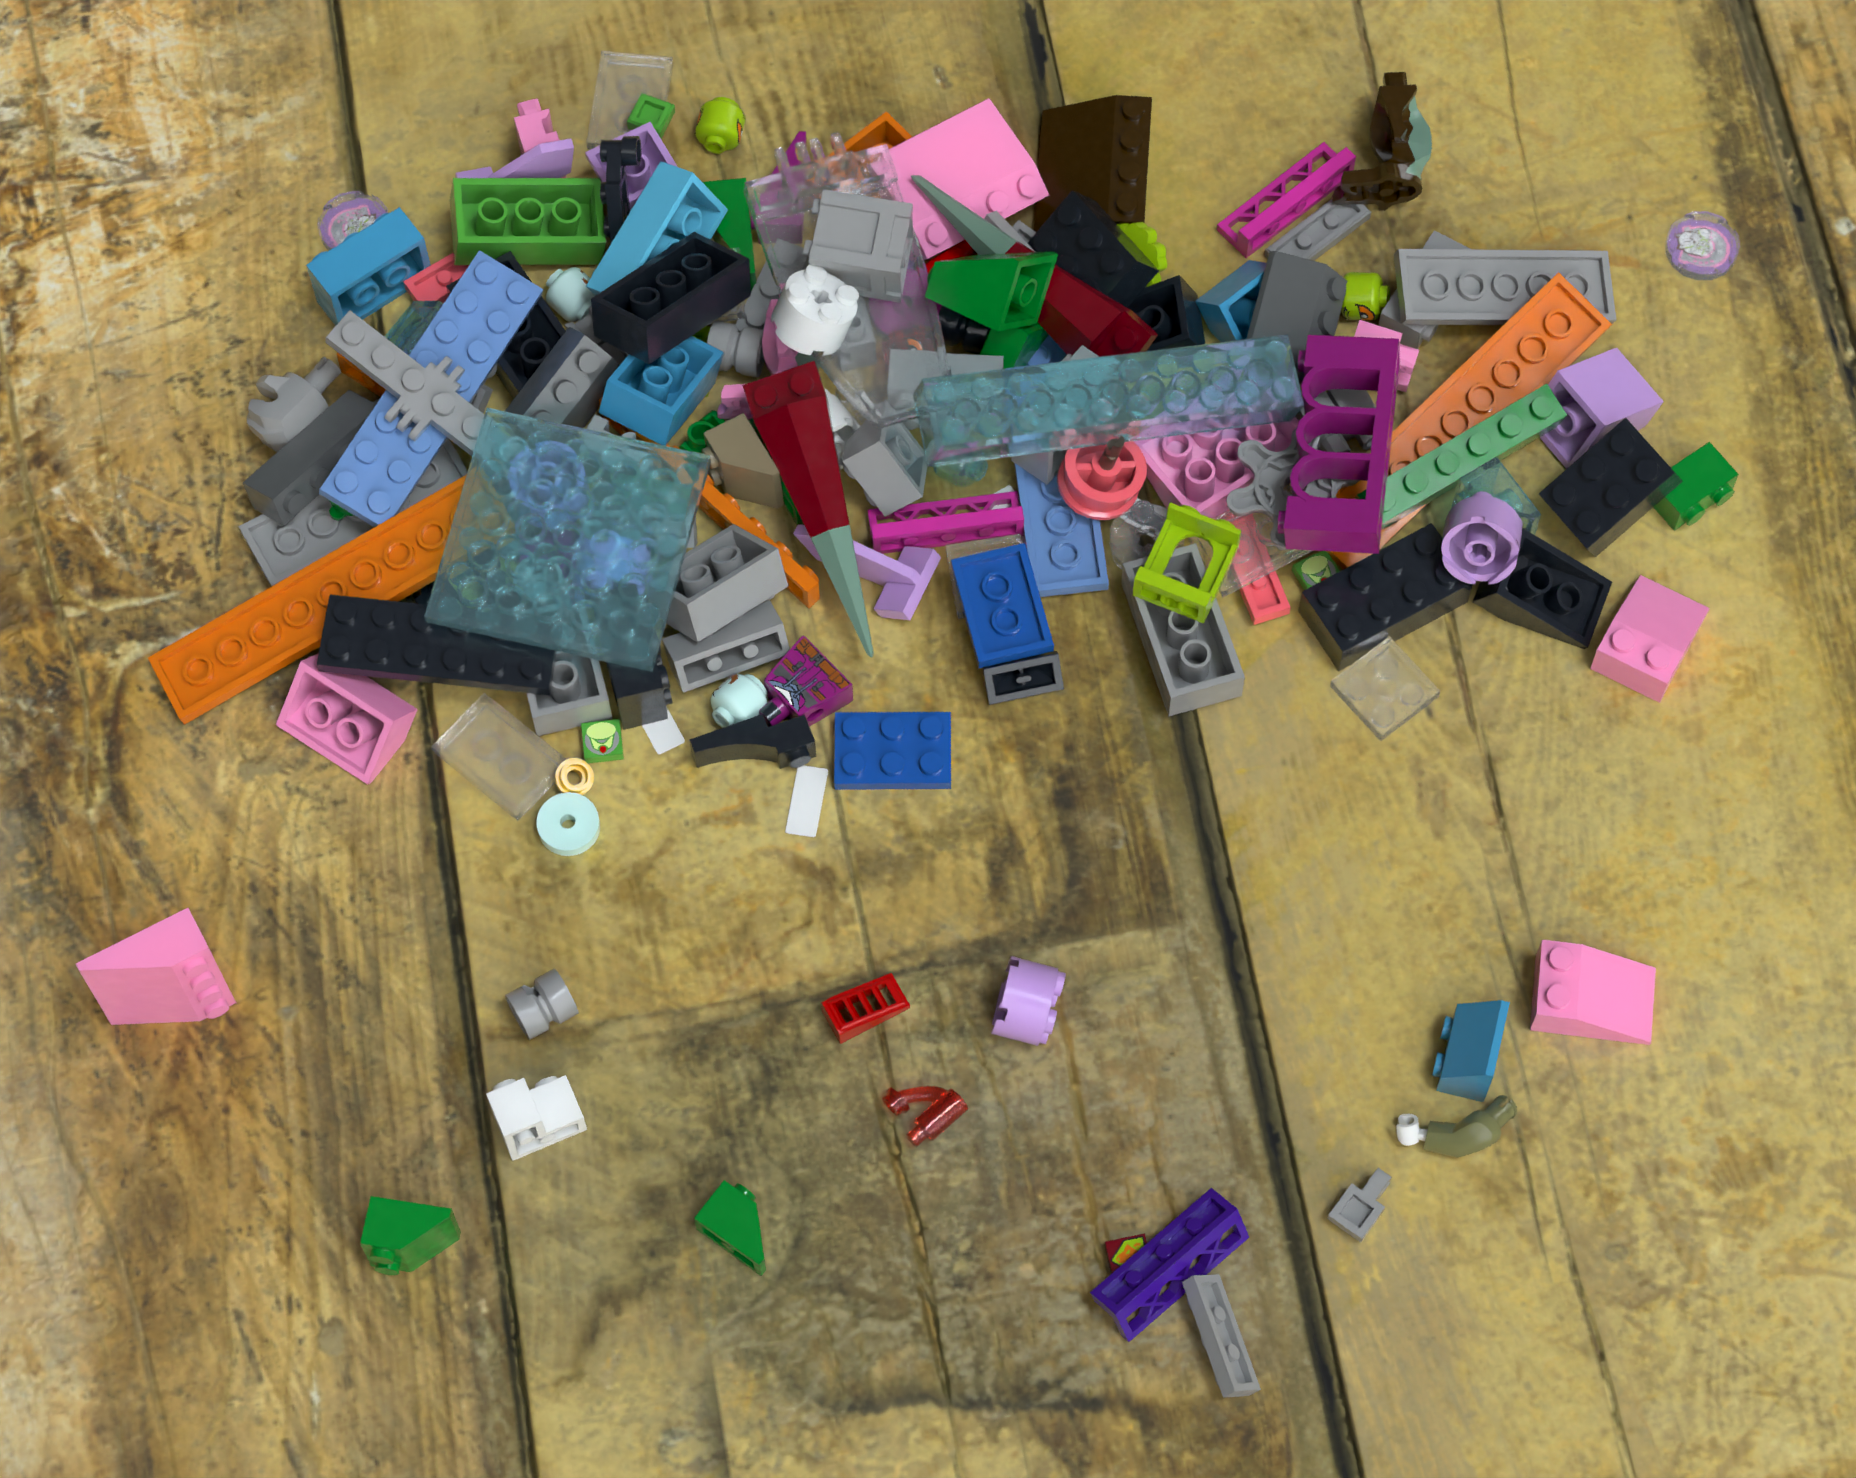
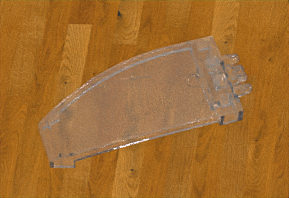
M836 132L831 134V146L835 155L825 157L822 144L818 138L809 140L814 161H811L807 148L802 141L795 144V153L799 160V165L790 167L787 155L783 148L780 147L774 150L780 173L745 182L743 193L780 295L788 278L795 272L805 270L808 266L809 256L803 255L805 241H813L818 214H812L814 198L821 199L823 189L904 202L897 182L898 174L887 144L858 152L846 151L840 133ZM915 230L901 303L859 296L856 315L840 348L836 352L822 356L824 351L812 352L821 369L824 370L838 390L877 429L951 409L952 405L951 366H948L936 303L925 297L928 287V272Z

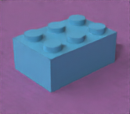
M400 207L391 213L382 214L373 224L360 232L348 235L341 244L328 252L319 253L306 265L317 303L335 326L349 310L362 320L406 293L403 281L431 266L424 237Z
M691 336L650 364L629 354L607 380L599 413L665 447L714 386L724 352Z

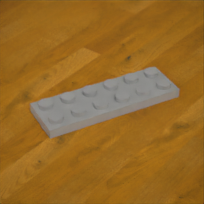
M1398 249L1393 254L1401 325H1504L1558 272L1611 324L1616 321L1608 251Z
M447 438L399 513L469 473L449 438ZM320 494L284 526L264 514L238 526L271 587L374 527L354 515L344 517L340 521L332 519L329 513L332 505L327 498Z

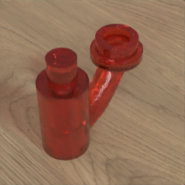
M919 1086L900 1091L889 1087L886 1090L887 1094L882 1098L887 1108L896 1116H899L902 1112L907 1113L910 1110L908 1103L925 1101L933 1103L914 1119L916 1127L906 1134L907 1139L915 1147L920 1145L926 1138L930 1141L936 1139L968 1110L967 1104L957 1092L951 1088L946 1090L938 1086Z

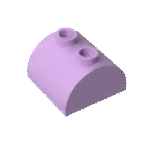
M651 122L612 139L622 140L623 136H639L641 140L642 156L640 166H626L630 210L635 205L660 161L678 167ZM599 145L585 152L602 183L606 182L607 162H601Z

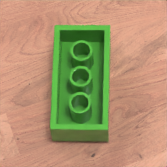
M453 178L449 202L454 265H470L479 250L493 259L511 251L520 265H599L606 246L603 204L600 199V178Z

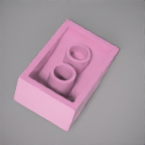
M1640 575L1603 637L1590 669L1660 703L1710 608Z
M1542 940L1535 958L1530 1030L1650 1045L1656 968L1583 944Z

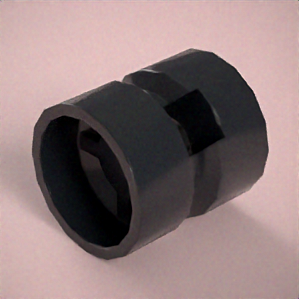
M942 305L935 325L934 341L948 346H954L961 342L964 351L980 355L991 328Z

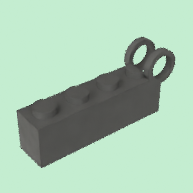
M351 390L344 393L243 482L253 508L283 526L287 524L319 495L321 486L379 399L372 402Z

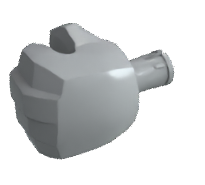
M322 357L304 379L292 372H287L282 377L272 375L261 376L256 383L259 392L265 397L275 399V401L250 400L249 413L247 415L249 428L263 444L278 452L329 407L321 394L341 374V370L333 361Z

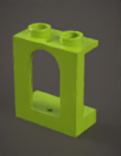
M1170 502L1167 518L1144 567H1139L1134 578L1133 596L1204 624L1238 551L1242 530L1237 529L1227 520H1214L1201 515L1191 506H1178ZM1188 537L1204 539L1209 543L1213 551L1212 560L1198 589L1163 575L1175 548L1180 541Z

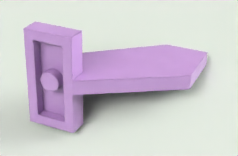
M572 139L538 144L495 173H493L491 167L456 172L455 178H561L571 173L574 145Z
M798 524L793 534L817 560L822 562L805 525ZM853 541L859 577L884 586L874 610L882 618L911 620L941 559L940 555L931 548L904 546L896 561Z

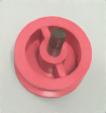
M1102 428L1085 431L1078 435L1067 448L1057 474L1059 492L1066 504L1075 513L1094 520H1110L1120 517L1133 506L1145 482L1147 474L1146 460L1138 445L1118 431Z

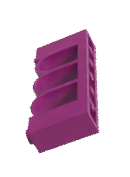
M1308 335L1306 350H1299L1298 372H1304L1305 374L1301 385L1305 415L1299 420L1296 428L1299 461L1293 466L1290 475L1292 496H1287L1286 511L1279 510L1278 534H1284L1286 549L1379 554L1400 369L1399 339ZM1331 389L1378 391L1376 408L1327 406L1318 403L1314 399L1320 393ZM1322 434L1373 435L1371 454L1320 451L1308 444ZM1318 479L1367 481L1365 500L1316 497L1307 494L1303 489L1309 483Z

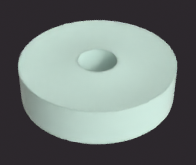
M571 792L557 794L542 805L537 815L536 822L540 840L548 850L562 856L581 854L587 851L599 836L600 820L597 809L583 795ZM566 820L575 822V825L571 828L562 827L563 822Z

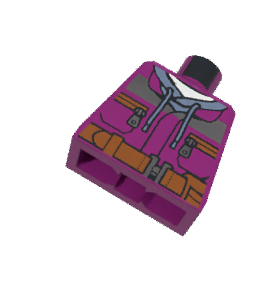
M803 635L766 676L764 686L770 701L759 710L760 715L763 714L768 727L779 724L786 717L790 720L805 714L810 727L853 701V684Z

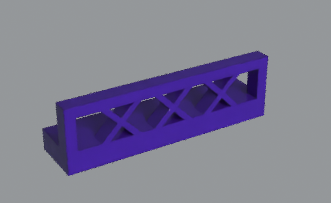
M1210 1188L1090 1292L1094 1302L1113 1318L1121 1336L1125 1340L1130 1342L1186 1293L1182 1284L1184 1280L1193 1275H1207L1249 1238L1238 1209L1213 1188ZM1232 1227L1234 1232L1220 1242L1222 1235ZM1202 1254L1199 1262L1189 1269L1192 1261ZM1171 1281L1169 1288L1159 1295L1162 1287ZM1141 1307L1138 1315L1128 1323L1126 1318Z

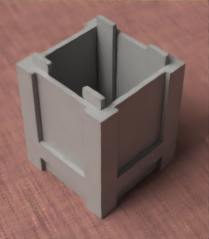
M823 189L821 199L814 198L812 214H818L813 241L806 240L803 255L809 256L808 265L823 267L827 273L839 278L846 285L854 287L858 291L859 296L901 303L914 239L913 204Z

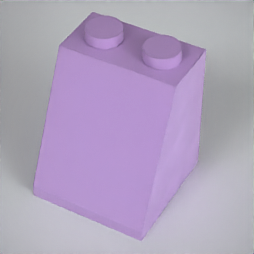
M1614 348L1556 372L1548 386L1567 416L1557 428L1541 436L1540 439L1567 469L1625 417L1638 431L1645 427L1664 401L1619 349Z

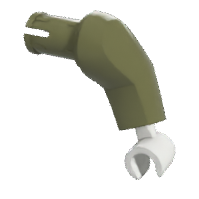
M1500 1095L1484 1111H1474L1458 1123L1430 1121L1428 1130L1419 1128L1416 1115L1402 1114L1398 1117L1399 1124L1396 1125L1397 1138L1401 1144L1406 1146L1414 1145L1419 1140L1425 1141L1424 1150L1457 1158L1466 1156L1496 1143L1500 1139L1501 1128L1516 1116L1517 1106L1511 1099L1501 1108L1500 1106L1508 1097Z

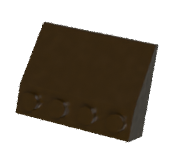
M1113 95L1042 110L1038 171L1049 196L1036 202L1035 232L1040 229L1072 190L1095 200L1116 224L1145 223L1152 97Z

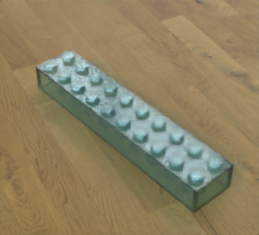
M1288 334L923 378L913 393L928 467L1106 445L1109 440L1119 439L1121 435L1124 437L1125 442L1288 422L1304 407Z

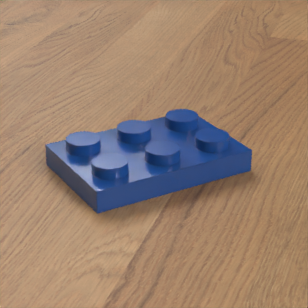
M1025 543L951 559L953 577L979 668L1054 651V643Z
M835 712V790L951 789V712Z

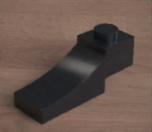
M761 714L689 740L691 754L697 768L713 763L740 759L777 762L780 769L788 766L797 768L807 764L811 758L816 757L815 739L805 714L770 727L767 726L764 716Z

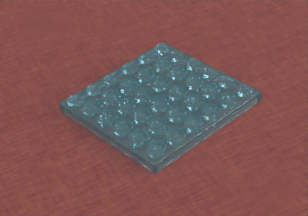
M487 408L424 615L426 622L653 672L709 471L710 455Z

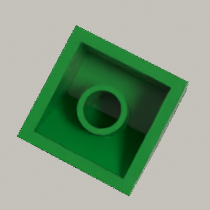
M370 1196L360 1245L370 1265L375 1267V1271L386 1275H398L399 1271H414L460 1239L461 1230L452 1208Z

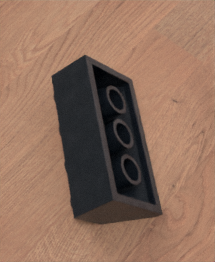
M511 251L495 259L531 281ZM460 279L446 286L448 296ZM542 296L497 362L496 375L513 399L566 332Z

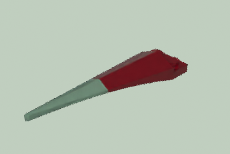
M911 175L915 184L978 255L1034 252L962 205L922 176ZM1055 265L1038 323L1066 355H1074L1083 345L1119 369L1118 391L1158 334L1132 310Z
M811 361L742 386L757 429L774 464L780 472L779 474L867 655L872 658L874 651L845 501L829 402L816 362Z

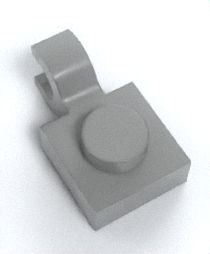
M1378 1168L1362 1190L1351 1183L1329 1213L1327 1219L1361 1243L1385 1210V1206L1377 1200L1389 1186V1181L1392 1177Z

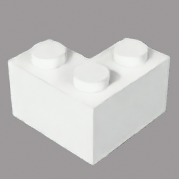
M566 1075L560 1078L556 1076L544 1078L537 1082L535 1088L529 1090L524 1078L517 1081L515 1079H508L495 1085L493 1091L486 1093L512 1161L587 1130L583 1114Z

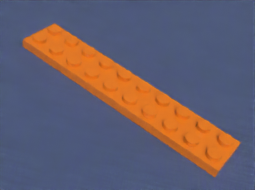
M1558 272L1392 432L1388 476L1536 389L1549 384L1558 370L1571 366L1612 324ZM1360 480L1353 486L1339 489L1336 498L1354 499L1357 494L1367 489V481ZM1426 505L1381 530L1379 550ZM1326 551L1343 570L1372 555L1371 553Z
M480 466L148 657V660L177 716L185 725L319 648L330 595L398 602L518 533L519 530L486 472Z

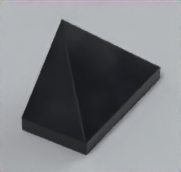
M1057 651L982 668L989 705L1064 689Z

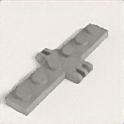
M351 310L326 336L325 343L398 399L384 418L391 423L401 412L404 417L396 426L401 432H404L414 422L416 426L408 436L414 442L431 424L505 483L509 479V471L515 458L523 451L526 453L530 450L457 393L462 386L457 381L463 375L465 369L458 365L450 375L446 374V370L453 362L448 356L444 357L437 366L430 362L424 368Z

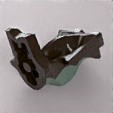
M1405 72L1384 73L1383 86L1379 87L1370 125V142L1373 152L1381 164L1371 169L1344 171L1340 182L1341 185L1336 187L1332 195V205L1376 204L1379 211H1385L1392 205L1411 201L1422 193L1421 174L1431 156L1432 136L1430 127L1417 108L1415 99L1417 86L1416 84L1407 85Z

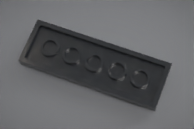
M330 595L317 668L318 671L550 695L561 621L559 618Z

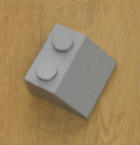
M885 402L846 441L842 465L847 475L852 479L855 478L862 486L868 502L872 506H877L886 517L923 497L929 456L891 406Z

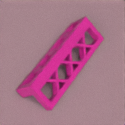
M1325 142L1321 143L1218 223L1217 231L1247 259L1334 191L1336 187L1340 186L1343 172L1354 170L1356 156L1347 147L1336 154ZM1323 156L1327 162L1312 172V164ZM1291 180L1301 181L1289 192L1285 193L1287 183ZM1264 201L1274 202L1262 213L1258 214L1260 204ZM1237 222H1249L1239 230L1238 235L1231 229Z
M1017 491L909 504L886 517L879 508L868 509L873 550L881 554L901 552L904 546L933 548L1024 536L1023 509L1019 505ZM1011 503V507L992 510V508L995 505ZM967 509L970 511L969 513L955 514L957 510ZM931 514L932 516H934L917 519L920 515ZM894 519L896 521L877 524V520Z

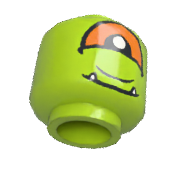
M716 97L701 106L695 128V136L709 152L721 154L725 151L733 150L740 143L746 120L745 114L734 100L726 97Z
M1346 273L1343 277L1347 280L1346 295L1341 309L1343 317L1348 320L1378 319L1382 308H1385L1390 300V286L1383 285L1382 278L1378 273Z

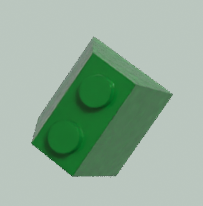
M1053 251L986 254L936 261L927 277L928 287L925 297L997 332L1034 325L1038 322L1058 254Z

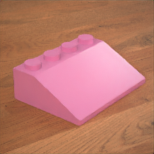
M989 98L865 161L882 199L913 204L914 239L910 252V260L912 262L928 259L965 239L915 184L911 175L922 176L983 219L986 214L996 210L1005 219L1049 196L1033 159Z
M1244 360L1126 436L1132 439L1141 449L1147 465L1146 476L1167 510L1170 502L1178 506L1188 505L1195 508L1201 515L1216 520L1223 519L1231 514L1226 502L1228 494L1235 489L1249 486L1254 480V473L1238 459L1237 452L1240 444L1247 440H1256L1270 451H1283L1290 446L1292 432L1298 426L1299 420L1251 365Z
M189 908L76 963L78 970L111 1025L202 1021L206 1018L214 1019L229 1010V1006L236 1003Z

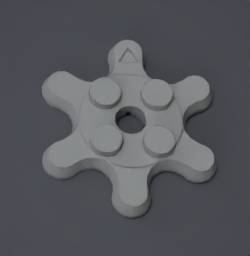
M1296 428L1292 432L1290 446L1280 452L1270 451L1256 440H1247L1240 444L1237 452L1238 459L1254 473V480L1247 487L1231 491L1226 500L1227 507L1235 516L1242 517L1252 513H1263L1269 516L1273 522L1270 539L1274 546L1280 550H1289L1286 549L1284 534H1278L1279 510L1286 511L1287 496H1292V494L1284 490V487L1291 483L1290 475L1293 466L1299 461ZM1320 436L1314 438L1308 445L1317 450ZM1318 479L1309 483L1305 487L1304 492L1316 497L1336 498L1339 489L1353 486L1360 480Z

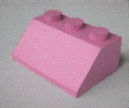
M319 653L302 660L276 726L367 785L372 783L405 741L418 709L367 676L318 671L317 660Z

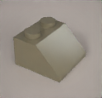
M744 413L703 433L706 448L702 449V454L708 464L705 466V470L713 480L715 487L721 485L725 493L730 494L736 499L776 509L784 506L780 472Z

